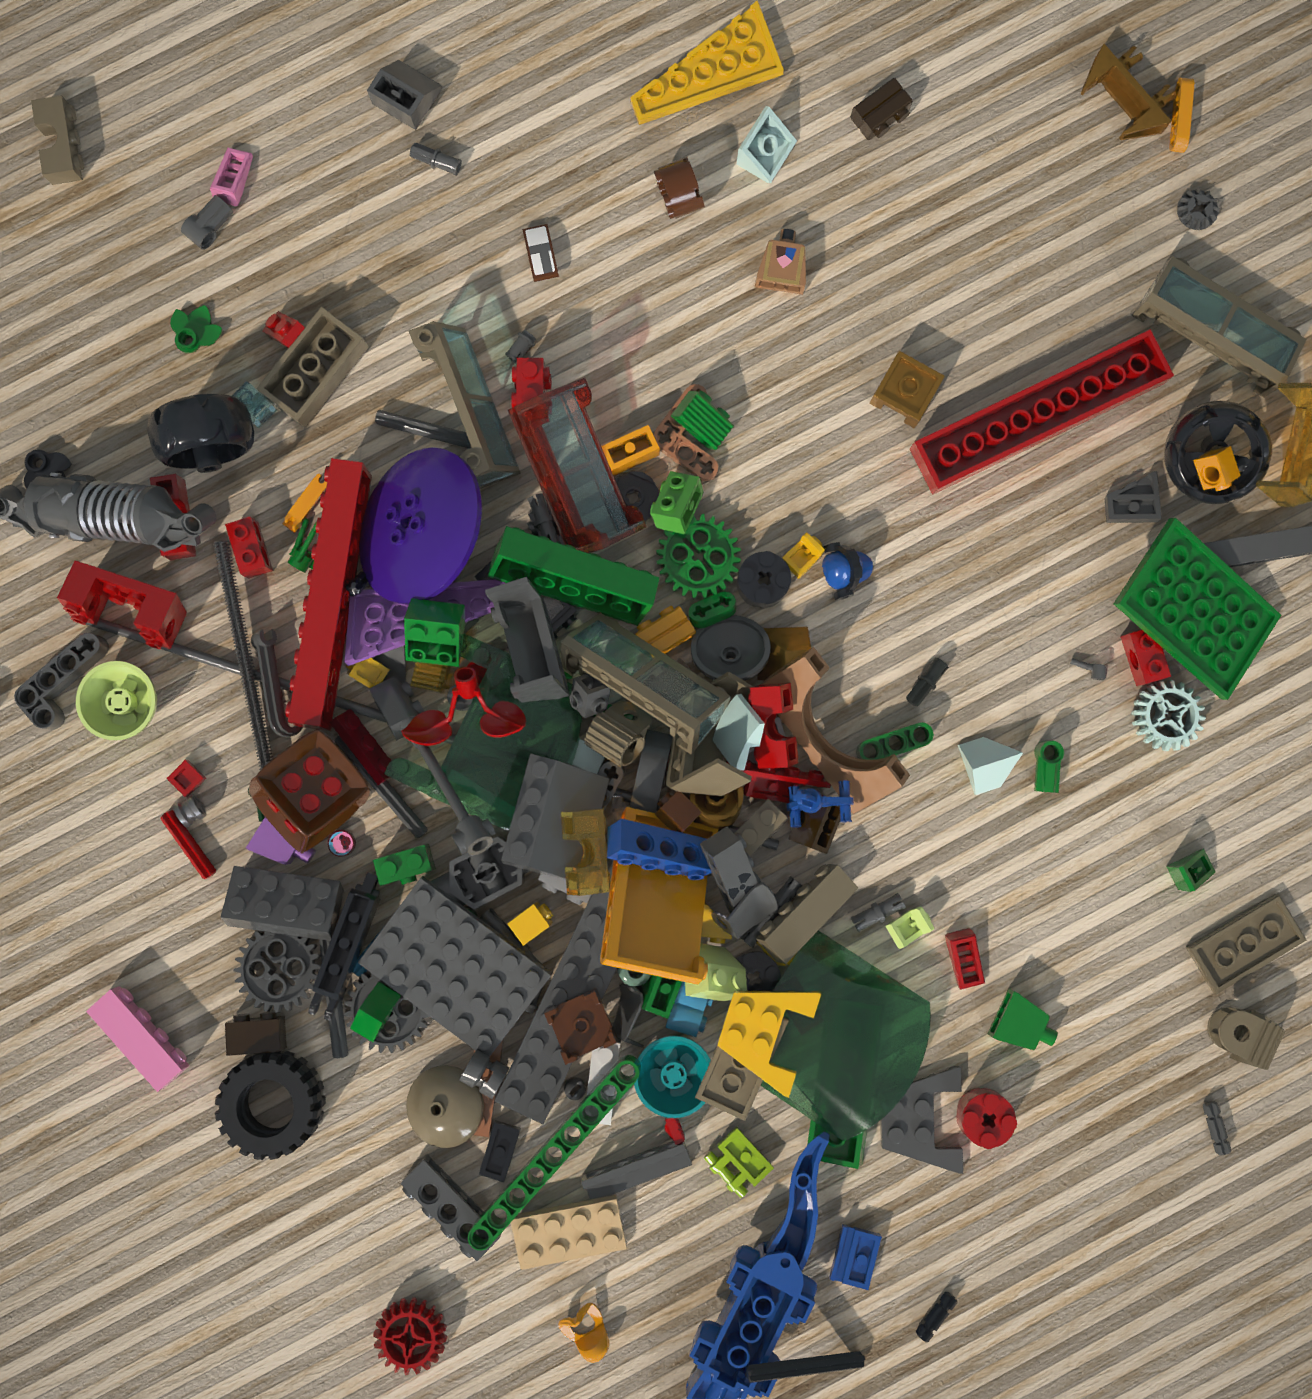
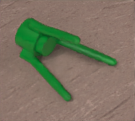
M307 518L303 521L294 547L289 553L291 557L287 561L290 565L306 573L309 567L313 569L314 559H312V551L308 547L316 534L315 522L303 546H301L309 523Z

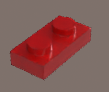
M278 311L267 319L266 327L262 331L271 339L289 348L305 327L297 320Z

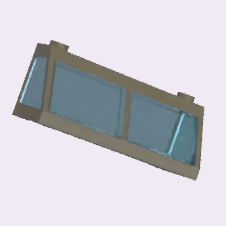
M1174 256L1165 263L1132 314L1133 317L1141 322H1144L1147 317L1155 319L1153 323L1157 326L1162 322L1247 375L1248 379L1246 381L1251 384L1254 381L1256 383L1253 392L1263 398L1285 384L1307 340L1301 336L1297 329L1286 327L1191 268L1186 260L1175 258Z
M433 321L409 330L412 342L417 348L422 361L427 359L433 360L443 371L472 447L464 451L460 457L473 470L480 489L521 474L466 329Z
M601 612L572 631L561 642L562 666L565 672L573 676L579 670V675L588 673L670 727V735L675 737L678 734L683 740L680 748L691 755L718 723L726 707L729 705L730 696L723 688L712 685L622 627L613 617H607Z

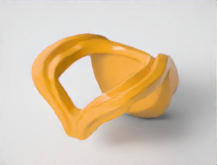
M587 1303L579 1309L575 1318L567 1317L559 1321L558 1326L561 1332L575 1342L579 1353L586 1361L595 1363L604 1358L609 1349V1337L604 1326L602 1313L595 1304ZM588 1313L595 1322L594 1328L584 1334L575 1333L571 1327L578 1326L585 1314Z

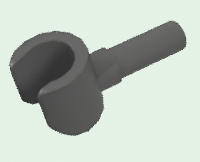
M1075 658L1071 659L1070 664L1092 671L1091 679L1102 681L1106 679L1107 668L1104 665L1088 664Z

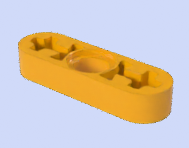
M1180 77L1175 86L1176 98L1173 100L1169 150L1171 152L1184 153L1189 143L1195 85L1194 79Z

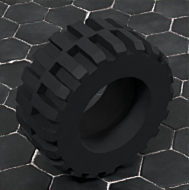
M290 1051L284 1053H257L243 1060L227 1073L228 1077L222 1080L219 1086L221 1093L215 1098V1105L219 1106V1110L215 1112L216 1121L221 1120L222 1126L218 1129L221 1135L227 1133L230 1138L227 1143L232 1148L238 1145L241 1148L239 1153L244 1156L252 1153L254 1154V1159L263 1160L266 1156H269V1159L273 1160L280 1158L282 1155L287 1156L293 1153L314 1134L318 1128V1123L324 1115L322 1107L326 1104V1096L321 1095V1090L324 1089L322 1080L317 1081L315 1078L318 1072L314 1067L309 1069L306 1066L308 1062L303 1057L297 1059L294 1057V1053ZM268 1079L282 1084L292 1097L294 1105L293 1116L281 1128H270L262 1125L253 1117L248 1103L250 1089L261 1080Z

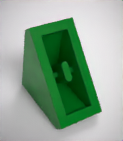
M1204 848L1166 866L1177 889L1187 892L1196 891L1215 873Z
M378 981L360 1006L350 1029L369 1041L374 1042L402 995Z

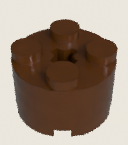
M688 157L661 166L658 170L654 171L661 196H663L670 219H677L705 208L703 198L699 195V186Z

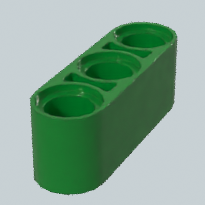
M916 723L861 742L857 746L856 755L858 759L877 760L893 754L899 755L930 744L934 733L931 726L927 723ZM916 728L924 730L926 737L923 742L915 740L913 733ZM891 736H896L901 742V746L897 751L889 747L888 741ZM867 744L874 746L876 749V754L872 759L865 757L863 754V749Z

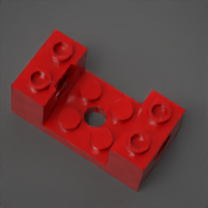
M76 560L57 596V599L63 605V609L71 616L70 619L82 625H86L87 622L97 625L108 599L118 605H124V603L133 605L139 611L133 623L137 629H140L139 634L144 638L145 643L155 649L164 647L171 650L187 614L178 595L174 592Z

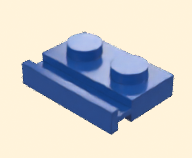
M842 1224L829 1275L830 1280L840 1281L843 1284L869 1290L882 1236L875 1232Z

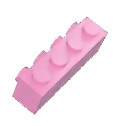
M120 986L110 989L86 1012L150 1085L159 1092L190 1066L186 1062L187 1057L180 1049L174 1048L168 1041L169 1037L164 1030L155 1027L150 1021V1014L143 1008L139 1009L133 1002V995L127 989Z

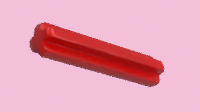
M169 810L160 817L161 821L202 879H208L216 873V869L187 828L177 818L175 812Z

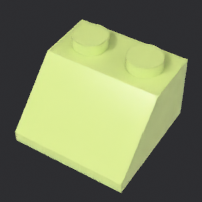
M700 943L699 956L703 957L704 963L708 964L707 976L698 985L685 982L686 996L728 1001L732 1000L734 991H747L746 969L725 947Z

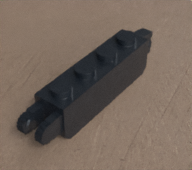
M367 872L363 884L357 883L355 889L352 888L348 894L313 985L312 991L315 994L308 1013L311 1015H315L319 1010L324 995L331 998L324 1019L330 1021L339 1001L343 1000L381 900L378 898L380 891L375 890L378 883V877L375 874Z

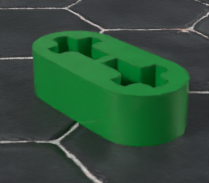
M720 592L717 595H712L694 603L688 612L690 623L692 626L702 629L733 616L737 608L735 596L729 592ZM724 602L726 605H729V606H728V607H724L723 605H720V604ZM701 612V614L705 615V617L701 618L699 615L696 614Z

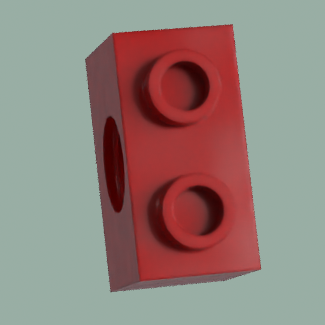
M1143 630L1121 636L1136 686L1171 677L1162 647Z

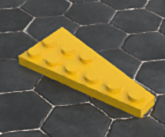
M758 0L750 5V8L742 15L738 14L733 18L732 22L721 31H716L687 53V57L679 63H674L670 66L666 73L658 79H653L630 97V102L639 125L783 75L784 69Z

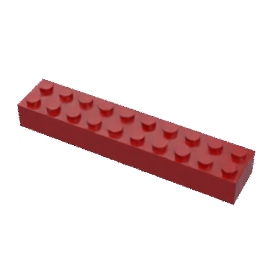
M1150 329L915 441L910 447V451L932 495L1164 385L1174 377V374Z
M331 458L330 466H326L324 480L327 482L326 492H322L320 497V507L323 510L321 518L318 517L316 522V533L319 535L317 544L314 543L312 547L313 570L310 569L307 576V584L310 586L309 595L305 596L303 601V611L306 614L304 622H301L298 634L299 638H301L300 648L296 649L294 655V663L297 664L296 674L292 675L290 680V690L293 691L292 699L287 702L285 710L289 723L298 727L331 731L332 728L329 722L333 720L348 626L350 592L346 590V585L357 573L361 525L369 499L372 475L363 462Z

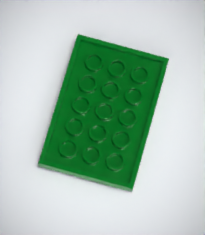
M1177 518L1168 519L1113 603L1221 700H1228L1282 616Z

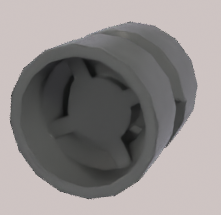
M476 1049L459 1081L471 1088L478 1086L480 1093L493 1099L510 1067L498 1060L491 1062L489 1055ZM486 1068L493 1072L488 1082L481 1079Z

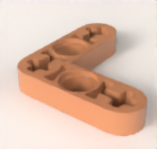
M693 384L680 396L656 428L653 435L661 452L692 475L698 476L701 481L708 482L713 480L718 473L717 461L685 438L683 434L686 429L682 425L675 423L671 417V414L689 391L699 392L701 390L707 394L703 386ZM669 423L673 428L669 435L671 442L665 441L661 444L659 434L665 435L668 432L669 426L666 424ZM682 447H688L693 451V456L689 460H682L678 455V451ZM697 455L701 456L699 458L701 464L706 466L710 463L712 465V473L702 474V467L697 463L694 468L690 466L695 462Z

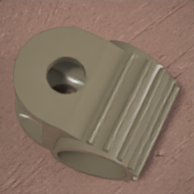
M630 701L617 702L605 712L598 713L586 732L584 744L619 767L627 766L642 752L645 745L644 738L647 729L651 725L652 716ZM624 714H632L637 720H629L624 717Z
M1222 1007L1210 1016L1207 1025L1210 1039L1218 1047L1230 1052L1229 1058L1265 1070L1269 1069L1285 1034V1030L1253 1009L1248 1013L1234 1007Z

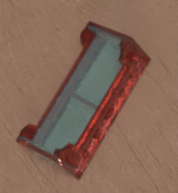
M582 378L538 395L509 409L508 412L564 544L571 545L576 550L589 554L604 549L647 528L640 510L633 505L626 506L585 409L592 401V393L586 378Z

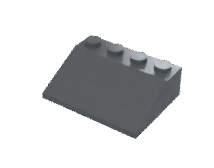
M530 754L502 855V863L582 884L609 778L557 760Z

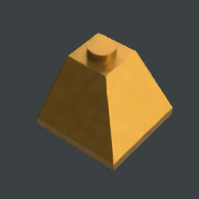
M808 627L763 628L770 640V657L766 666L757 674V681H764L768 676L811 649Z

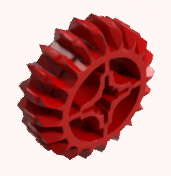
M416 1297L411 1299L410 1304H408L405 1298L400 1300V1305L393 1302L390 1305V1310L384 1309L381 1314L382 1318L376 1322V1326L379 1329L374 1331L373 1337L378 1339L374 1343V1348L381 1349L378 1353V1359L386 1357L385 1367L390 1366L391 1363L394 1364L395 1373L399 1371L400 1367L404 1368L405 1376L409 1375L411 1368H413L416 1375L420 1373L421 1366L425 1370H429L431 1362L437 1363L440 1358L438 1354L444 1352L445 1346L442 1343L447 1341L448 1336L443 1332L446 1331L447 1325L440 1323L443 1318L442 1314L434 1315L435 1305L429 1309L426 1308V1299L421 1302V1305L417 1304ZM408 1317L406 1325L397 1326L396 1329L390 1328L391 1324L396 1320ZM418 1319L424 1322L428 1328L421 1327ZM410 1326H411V1331H410V1333H412V1338H414L413 1341H412V1343H411V1345H410V1340H411V1339H409V1334H407V1332L409 1331ZM425 1343L431 1344L426 1351L413 1355L415 1347L424 1346ZM394 1344H398L399 1346H401L403 1353L399 1351L394 1346Z

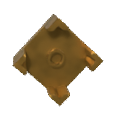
M898 351L869 404L878 409H881L883 405L893 409L906 417L904 420L905 424L915 428L945 376L905 353Z

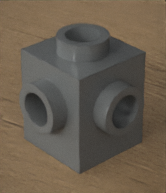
M588 673L573 678L570 703L575 710L584 718L607 710L610 697V688Z

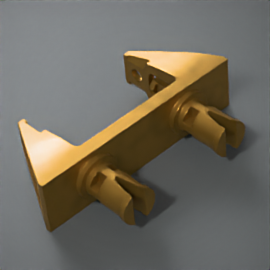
M1104 43L1094 59L1081 95L1083 96L1088 90L1099 83L1104 85L1105 90L1130 119L1134 120L1133 124L1123 131L1119 137L1120 140L1162 134L1171 123V120L1162 111V108L1176 98V92L1173 91L1164 97L1163 95L1170 87V85L1166 84L1160 91L1150 97L1128 71L1143 59L1142 52L1130 58L1137 48L1132 46L1126 53L1117 58Z

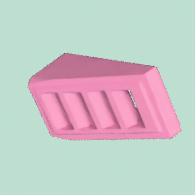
M227 148L210 187L212 196L220 197L226 204L239 205L253 159L252 153ZM234 160V161L242 162V164L239 165V164L231 163V161Z

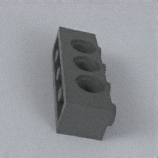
M428 1154L400 1183L406 1196L411 1200L416 1199L422 1205L421 1209L428 1218H435L441 1225L440 1229L448 1238H454L460 1244L459 1248L466 1257H473L478 1261L500 1239L501 1234L486 1250L482 1251L475 1250L470 1246L468 1233L463 1230L462 1225L466 1223L473 1225L484 1211ZM425 1185H434L438 1193L436 1195L427 1194ZM445 1204H452L455 1206L457 1213L453 1215L447 1214L443 1206ZM476 1230L480 1238L485 1239L489 1237L485 1230Z

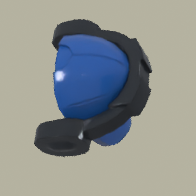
M840 542L823 546L825 549L823 555L827 554L822 562L825 580L832 588L841 589L833 594L835 601L853 596L858 584L870 577L873 570L872 560L866 554L851 549L849 546L841 545Z

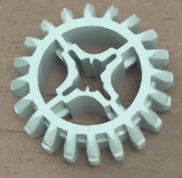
M1168 680L1166 684L1163 681H1158L1156 686L1153 684L1148 685V692L1141 691L1139 693L1142 700L1134 701V705L1139 707V710H1133L1131 714L1138 716V720L1133 721L1132 724L1133 726L1140 725L1141 727L1136 732L1137 735L1146 734L1143 739L1144 743L1152 741V748L1158 749L1161 746L1163 751H1169L1170 748L1176 751L1180 750L1181 745L1188 747L1190 745L1189 739L1197 740L1198 736L1195 731H1202L1204 729L1198 724V721H1204L1206 717L1199 715V711H1203L1205 707L1202 705L1197 706L1196 704L1201 697H1191L1194 689L1187 688L1184 690L1185 683L1180 682L1175 685L1174 680ZM1162 695H1171L1181 703L1179 705H1172ZM1154 703L1155 716L1150 719V710ZM1176 710L1175 712L1171 713L1172 717H1168L1171 720L1161 721L1165 718V714H1168L1166 713L1167 711ZM1186 712V722L1183 725L1182 715ZM1165 726L1168 731L1173 732L1174 737L1164 736L1155 728Z

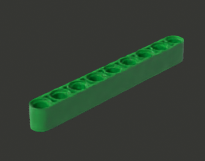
M625 1055L615 1063L479 1216L468 1234V1242L473 1249L479 1251L486 1250L633 1086L639 1078L641 1070L640 1061L636 1057ZM624 1064H630L634 1067L635 1073L631 1076H626L621 1072L620 1067ZM612 1085L616 1088L617 1094L607 1096L603 1092L602 1087ZM592 1105L597 1108L599 1114L593 1117L585 1113L584 1108ZM575 1126L579 1129L580 1135L572 1137L567 1133L566 1128ZM550 1147H557L561 1150L562 1155L560 1157H553L548 1149ZM534 1167L540 1168L544 1176L534 1177L530 1169ZM512 1189H522L525 1197L517 1198L514 1196ZM498 1208L503 1209L507 1217H497L494 1210ZM476 1230H485L489 1237L485 1239L480 1238Z

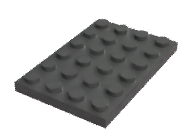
M424 876L419 879L358 962L475 1051L478 1049L489 1056L492 1055L552 975L551 971Z

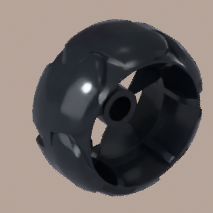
M199 394L175 399L155 409L148 419L147 431L152 452L160 462L173 468H197V471L200 473L217 471L222 468L221 464L233 461L246 454L254 443V427L251 414L243 402L230 395Z
M1211 401L1188 410L1175 422L1165 442L1164 462L1174 485L1189 498L1206 504H1224L1246 496L1260 484L1269 469L1272 456V441L1265 424L1253 411L1235 402ZM1234 424H1236L1245 431L1251 445L1249 450L1250 458L1234 455L1241 476L1231 482V487L1221 491H1216L1215 488L1203 490L1201 481L1195 477L1198 473L1193 460L1210 451L1215 445L1221 446V448L1228 447L1224 440L1229 435ZM1209 425L1211 435L1202 441V452L1186 453L1185 445L1191 434L1200 426L1206 427Z

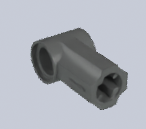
M214 195L197 215H191L184 221L181 233L200 249L205 250L213 244L217 236V230L233 214V210L220 197Z

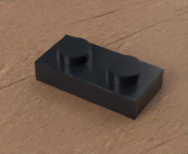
M495 1120L479 1175L505 1182L521 1130L520 1127Z

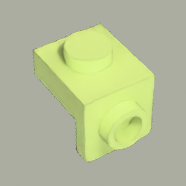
M921 906L907 910L886 925L888 932L899 949L906 947L921 935L934 930L930 916Z

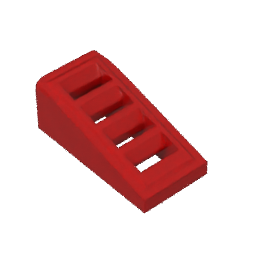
M970 928L945 934L958 988L962 990L985 984L975 933ZM970 950L969 954L961 956L958 955V953ZM973 961V964L961 967L960 965L962 963ZM976 972V975L963 978L962 974Z

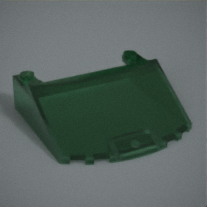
M464 634L461 657L487 669L479 685L487 706L492 709L500 701H507L517 705L526 717V726L521 731L505 737L486 735L481 730L480 719L487 713L482 708L477 696H475L441 768L468 814L477 815L482 820L489 819L491 824L509 831L530 754L557 760L572 766L579 745L583 716L570 703L572 684L569 682L567 684L570 695L567 697L532 702H521L517 698L515 699L510 690V683L514 682L513 677L516 676L511 655ZM396 758L389 763L384 773L385 775L427 794L429 797L450 805L430 770L404 758Z

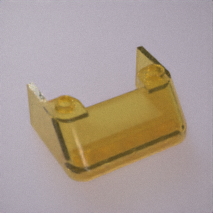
M1312 383L1278 384V389L1296 406L1280 482L1257 481L1256 486L1281 507H1295L1312 502Z

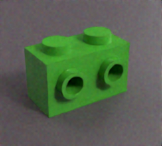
M670 471L666 481L662 482L660 494L657 500L652 503L650 510L656 528L681 534L686 533L704 493L698 476Z

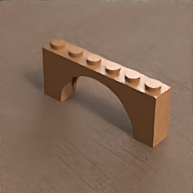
M812 647L768 676L761 684L791 683L793 710L778 713L777 716L780 717L781 722L791 731L793 737L796 736L797 743L803 747L809 755L810 761L818 767L825 780L831 784L838 795V781H850V797H853L854 805H851V812L855 814L903 787L910 774L895 754L877 760L858 759L837 750L822 736L812 715L811 697L816 682L829 670V666L817 650Z

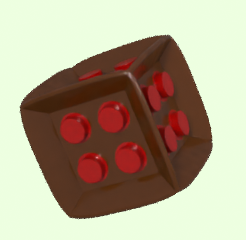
M316 729L301 737L267 763L252 778L249 785V794L259 810L279 834L294 849L303 854L319 844L351 818L368 800L370 788L361 773L341 749L325 733Z

